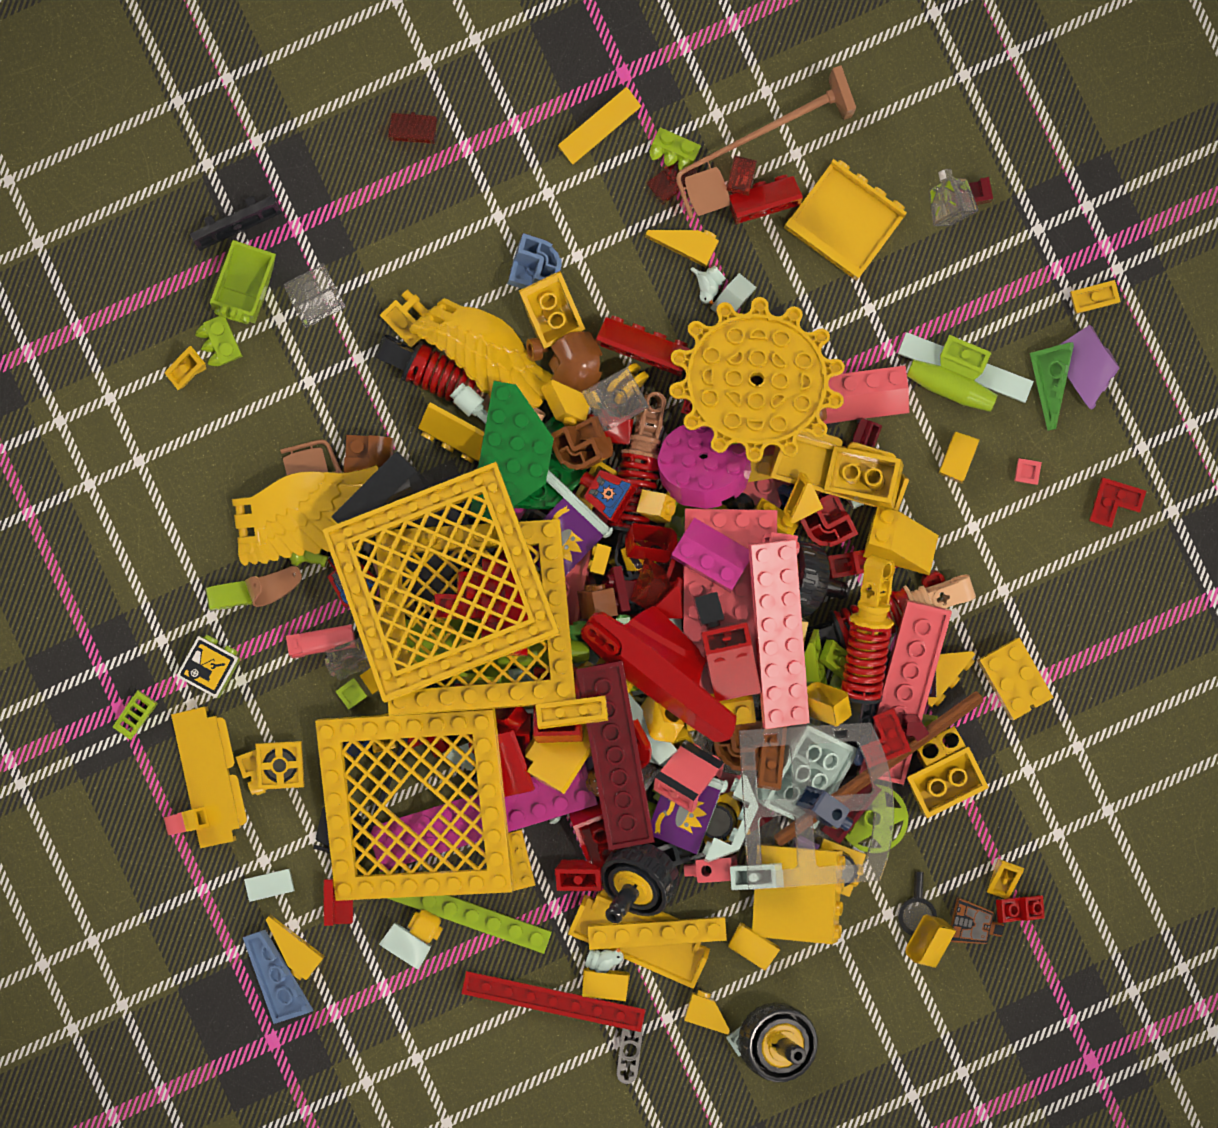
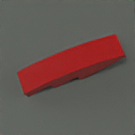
M865 550L827 556L830 566L829 578L834 579L864 574V563L867 559L863 557Z

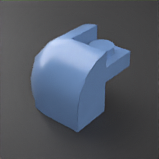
M523 233L513 259L507 284L523 289L560 271L562 258L559 257L556 250L552 247L553 244Z

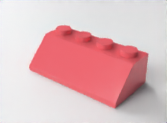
M906 365L844 373L831 377L828 381L830 389L843 396L844 403L837 409L826 408L827 419L823 421L825 424L909 413V388Z

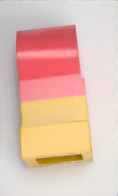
M205 806L164 817L168 835L210 826ZM196 812L201 816L200 824L198 822Z

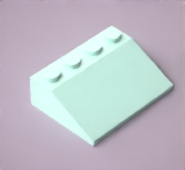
M811 723L789 726L786 731L781 789L776 791L756 787L753 791L754 797L762 806L796 820L806 813L795 804L807 785L824 790L830 795L837 791L855 758L857 748ZM817 821L810 827L816 829L820 821Z

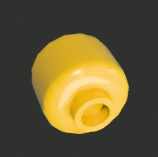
M421 910L419 913L415 912L407 927L413 936L426 944L430 943L432 939L437 940L443 930L440 927V917L427 910Z

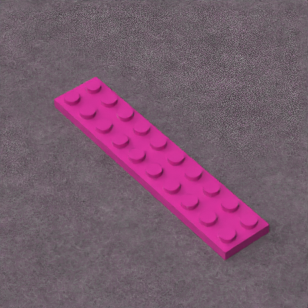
M584 762L565 794L539 782L532 776L531 779L535 787L533 791L505 797L508 832L598 805L596 795L586 787L588 776L586 763ZM478 795L474 802L480 806V798ZM463 798L452 801L460 810L468 803ZM445 804L413 813L400 819L420 835ZM470 805L464 814L474 821L480 812ZM449 806L442 813L450 822L458 815ZM460 817L454 826L464 833L470 824ZM482 817L476 823L481 829H483ZM439 818L432 825L440 834L448 827ZM395 820L388 827L396 836L404 829ZM377 825L373 826L371 835L376 838L382 829ZM474 828L466 835L474 843L478 842L482 837ZM452 829L444 836L453 845L460 838ZM428 830L422 839L432 846L438 837ZM407 831L400 838L408 847L416 840ZM384 832L378 841L388 848L394 840ZM462 840L456 848L466 846L469 844L465 840ZM442 841L434 848L439 853L450 850ZM420 842L412 849L421 858L428 851ZM398 843L390 850L399 859L406 852ZM374 844L373 850L378 860L384 851ZM408 854L402 862L408 864L417 860ZM386 855L381 864L387 869H392L396 862Z

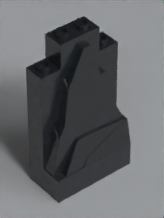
M396 451L331 517L339 524L433 486ZM450 508L446 519L457 523L460 513L456 509ZM445 509L435 512L434 514L442 517ZM429 516L424 527H437L440 520ZM423 518L417 519L412 522L420 525ZM463 518L460 525L471 524L465 518ZM444 522L442 526H452V525H449V524H447V523ZM407 524L406 529L415 528V527H412V526H410V525ZM375 536L372 537V538H369V540H372V541L375 542ZM364 542L362 548L370 555L374 545ZM485 548L491 555H495L493 551L496 548ZM454 550L448 551L446 555L450 556ZM465 551V554H467L469 557H471L474 554L471 551ZM425 552L416 554L422 559ZM457 553L453 558L457 559L459 553ZM435 554L427 562L436 571L444 563ZM481 556L478 565L480 566L482 559L487 558ZM463 557L461 561L466 563L467 560ZM407 561L406 567L414 572L418 565ZM450 561L460 570V568L462 567L461 565ZM446 565L439 574L447 581H450L456 572ZM423 566L418 577L426 583L433 573ZM465 568L463 572H469L470 569ZM402 576V584H403L408 578ZM436 577L429 584V587L436 593H439L446 584ZM457 579L452 583V585H453L454 587H456V588H457ZM416 581L411 593L416 595L423 586ZM448 588L443 594L456 593L452 589ZM427 589L419 596L429 602L434 599V595Z

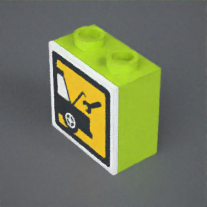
M207 634L205 638L198 636L177 677L215 698H220L241 657L237 656V650L227 645L225 648L217 645L218 640Z

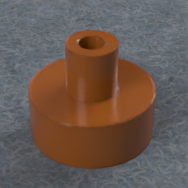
M539 338L528 339L526 342L530 361L542 360L543 353L549 352V347L544 349Z

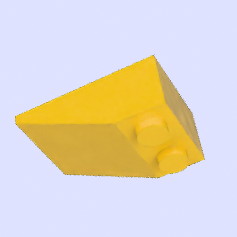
M560 271L519 290L531 325L544 349L553 345L559 338L568 333L585 330Z
M834 446L824 491L871 505L894 509L904 467L903 462L898 458Z
M877 506L872 518L863 557L868 558L870 555H875L893 561L897 567L930 575L939 535L899 511Z

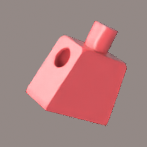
M737 854L727 855L711 862H705V857L696 859V864L684 865L685 878L697 877L698 883L731 881L730 867L737 865ZM706 866H710L711 873H707Z

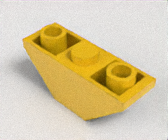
M974 652L940 654L936 668V697H928L926 704L929 707H932L934 704L938 706L946 697L943 694L948 687L952 689L960 680L958 675L963 669L967 671L975 662L972 659L975 656Z

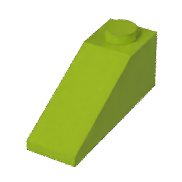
M819 629L813 630L804 651L807 686L814 682H821L827 685L825 666L819 661L822 653Z

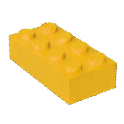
M598 543L597 546L593 547L592 556L594 558L590 560L588 565L591 574L604 577L611 547Z
M520 829L508 832L514 891L535 886L523 831Z

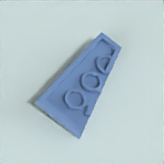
M266 930L243 937L273 1024L314 1011Z

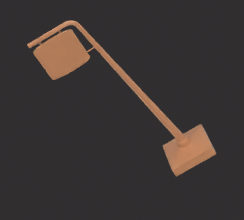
M842 65L832 69L829 76L831 90L826 91V94L679 171L676 177L677 185L689 219L694 218L691 211L693 208L696 214L701 216L730 205L728 190L722 174L717 167H710V160L828 102L836 104L843 120L853 116L856 105ZM708 162L710 169L686 177V187L683 188L681 176ZM685 189H687L688 196H689V199H690L691 204H692L691 207H690L689 202H688V200H687V197H686V194H685V191H684Z
M315 440L281 449V454L291 452L290 455L283 458L287 475L309 471L328 472L323 449L312 447L317 444L326 446L336 470L334 472L342 473L330 444L325 440ZM306 447H310V448H311V449L302 450V451L293 453V451L298 450V449H302V448H306ZM373 563V566L378 576L377 565ZM408 597V599H407V601H406L404 607H405V606L409 603V601L412 599L411 597ZM414 601L407 610L414 613L417 602ZM380 603L375 604L377 612L380 610Z

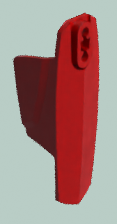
M652 606L644 610L627 624L620 623L604 612L594 613L581 629L582 639L604 661L622 660L625 678L713 742H723L731 739L736 728V715L700 686V679L706 662L705 658L701 655L699 648L657 607Z

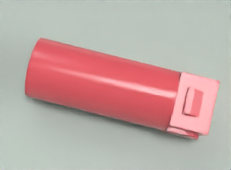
M352 624L286 636L288 653L291 658L305 657V655L356 646Z

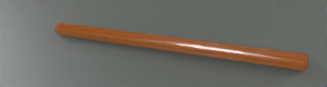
M975 691L927 725L926 729L930 733L918 742L914 736L909 738L908 743L912 751L867 768L832 793L831 796L844 803L984 702L982 696ZM805 813L775 834L774 839L780 847L784 846L818 820Z

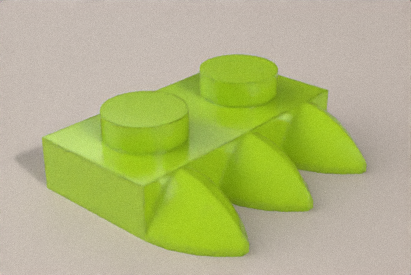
M660 127L652 142L650 157L652 160H656L664 154L665 165L668 167L678 161L680 171L694 163L701 145Z
M221 316L204 322L197 330L195 336L210 338L203 344L201 350L216 352L208 360V365L222 366L243 357L226 318Z

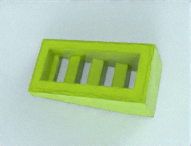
M137 690L113 725V728L132 740L158 703L141 690ZM140 700L148 706L147 709L137 704V701ZM135 707L137 710L142 712L143 715L140 717L132 711V708ZM129 714L138 722L134 724L126 716ZM123 721L133 728L131 732L121 725Z

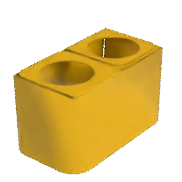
M954 432L938 474L962 484L980 439Z
M814 682L807 686L809 717L837 727L852 715L847 692L821 682Z
M648 696L641 705V708L643 709V716L650 737L654 740L674 743L684 727L683 721Z
M955 726L920 747L917 750V755L923 768H926L966 748V745ZM955 733L959 738L958 745L954 748L946 747L943 744V738ZM935 744L939 750L938 755L932 759L926 758L922 753V749Z
M926 914L922 917L906 946V955L917 964L936 968L956 930L944 919Z
M741 922L728 944L730 949L765 971L781 950L779 946L767 938L754 934L751 928Z
M583 968V997L626 1001L630 979L629 972L609 970L607 973H597L595 970H589L590 968Z

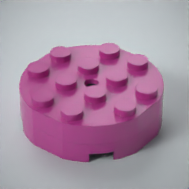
M682 425L673 430L663 440L657 458L662 487H665L670 493V497L674 498L681 505L704 509L722 506L721 501L732 496L737 498L747 486L751 473V462L746 457L745 447L739 443L731 444L726 451L717 453L711 448V441L714 437L712 429L703 426L696 430H688Z

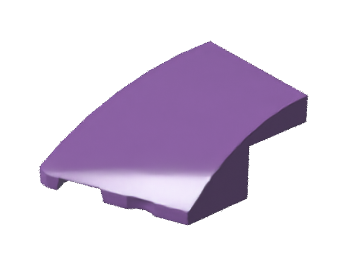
M1088 325L1060 345L1069 342L1074 344L1067 376L1089 409L1092 410L1096 406L1095 402L1102 391L1106 390L1110 379L1115 376L1120 367L1110 350L1103 346L1093 327Z

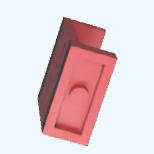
M685 740L655 777L653 790L692 813L697 807L698 797L715 776L718 778L722 776L724 762L717 756L705 752L697 744H692Z

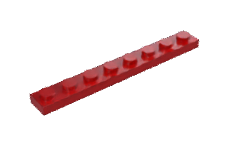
M466 971L461 993L637 1032L642 1031L646 1011L643 1008L583 997L582 995Z

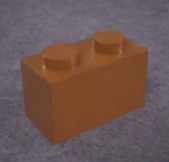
M591 584L584 586V590L577 591L581 619H590L594 613L604 612L611 617L618 615L614 588H605V584Z

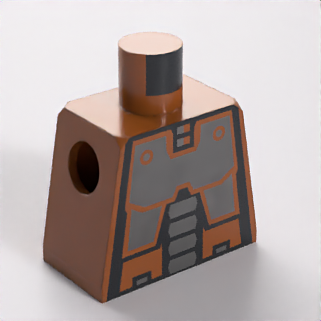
M957 897L951 926L956 932L950 942L987 944L989 935L1002 937L1004 924L992 921L994 912Z

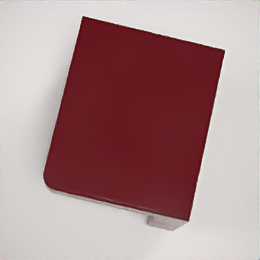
M989 177L980 178L977 182L968 183L971 193L960 189L964 207L991 203L993 200Z

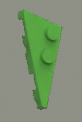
M1073 342L1030 353L1047 430H1053L1057 427L1074 347Z

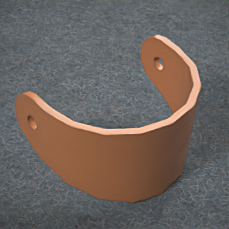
M290 566L259 578L252 576L246 579L245 583L253 606L261 607L271 604L290 593L300 583L301 572L297 566Z

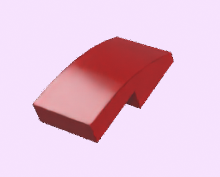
M1043 895L996 900L998 923L1045 918Z

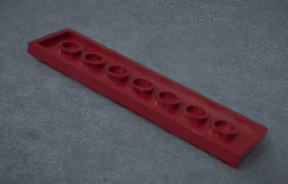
M612 661L576 668L582 699L605 696L607 702L608 721L586 723L608 848L609 850L653 843L654 836L623 661Z

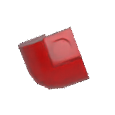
M831 494L819 497L823 509L800 520L809 538L821 546L832 547L858 535L839 497Z

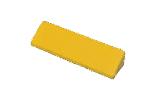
M626 87L558 145L559 150L574 165L642 106Z

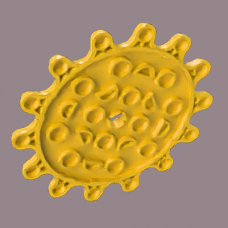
M757 297L752 301L751 309L748 313L739 314L731 304L723 302L716 309L719 319L716 325L706 326L699 321H692L688 325V333L694 338L695 347L687 351L678 349L671 354L672 363L684 369L686 377L681 382L673 383L669 388V393L674 399H685L692 403L693 409L685 416L684 426L688 430H696L703 426L712 429L714 437L711 441V448L715 452L722 453L732 443H739L745 447L747 459L755 463L762 459L763 451L769 445L779 447L787 457H794L799 450L796 438L800 433H809L816 438L826 435L828 428L820 419L819 413L824 408L837 409L843 405V396L831 390L828 381L831 377L841 375L845 365L839 359H827L822 355L821 348L830 339V334L826 329L821 328L810 333L801 329L800 321L803 313L800 308L790 307L782 316H774L769 312L767 300ZM753 376H760L763 379V383L756 386V384L751 382V378Z

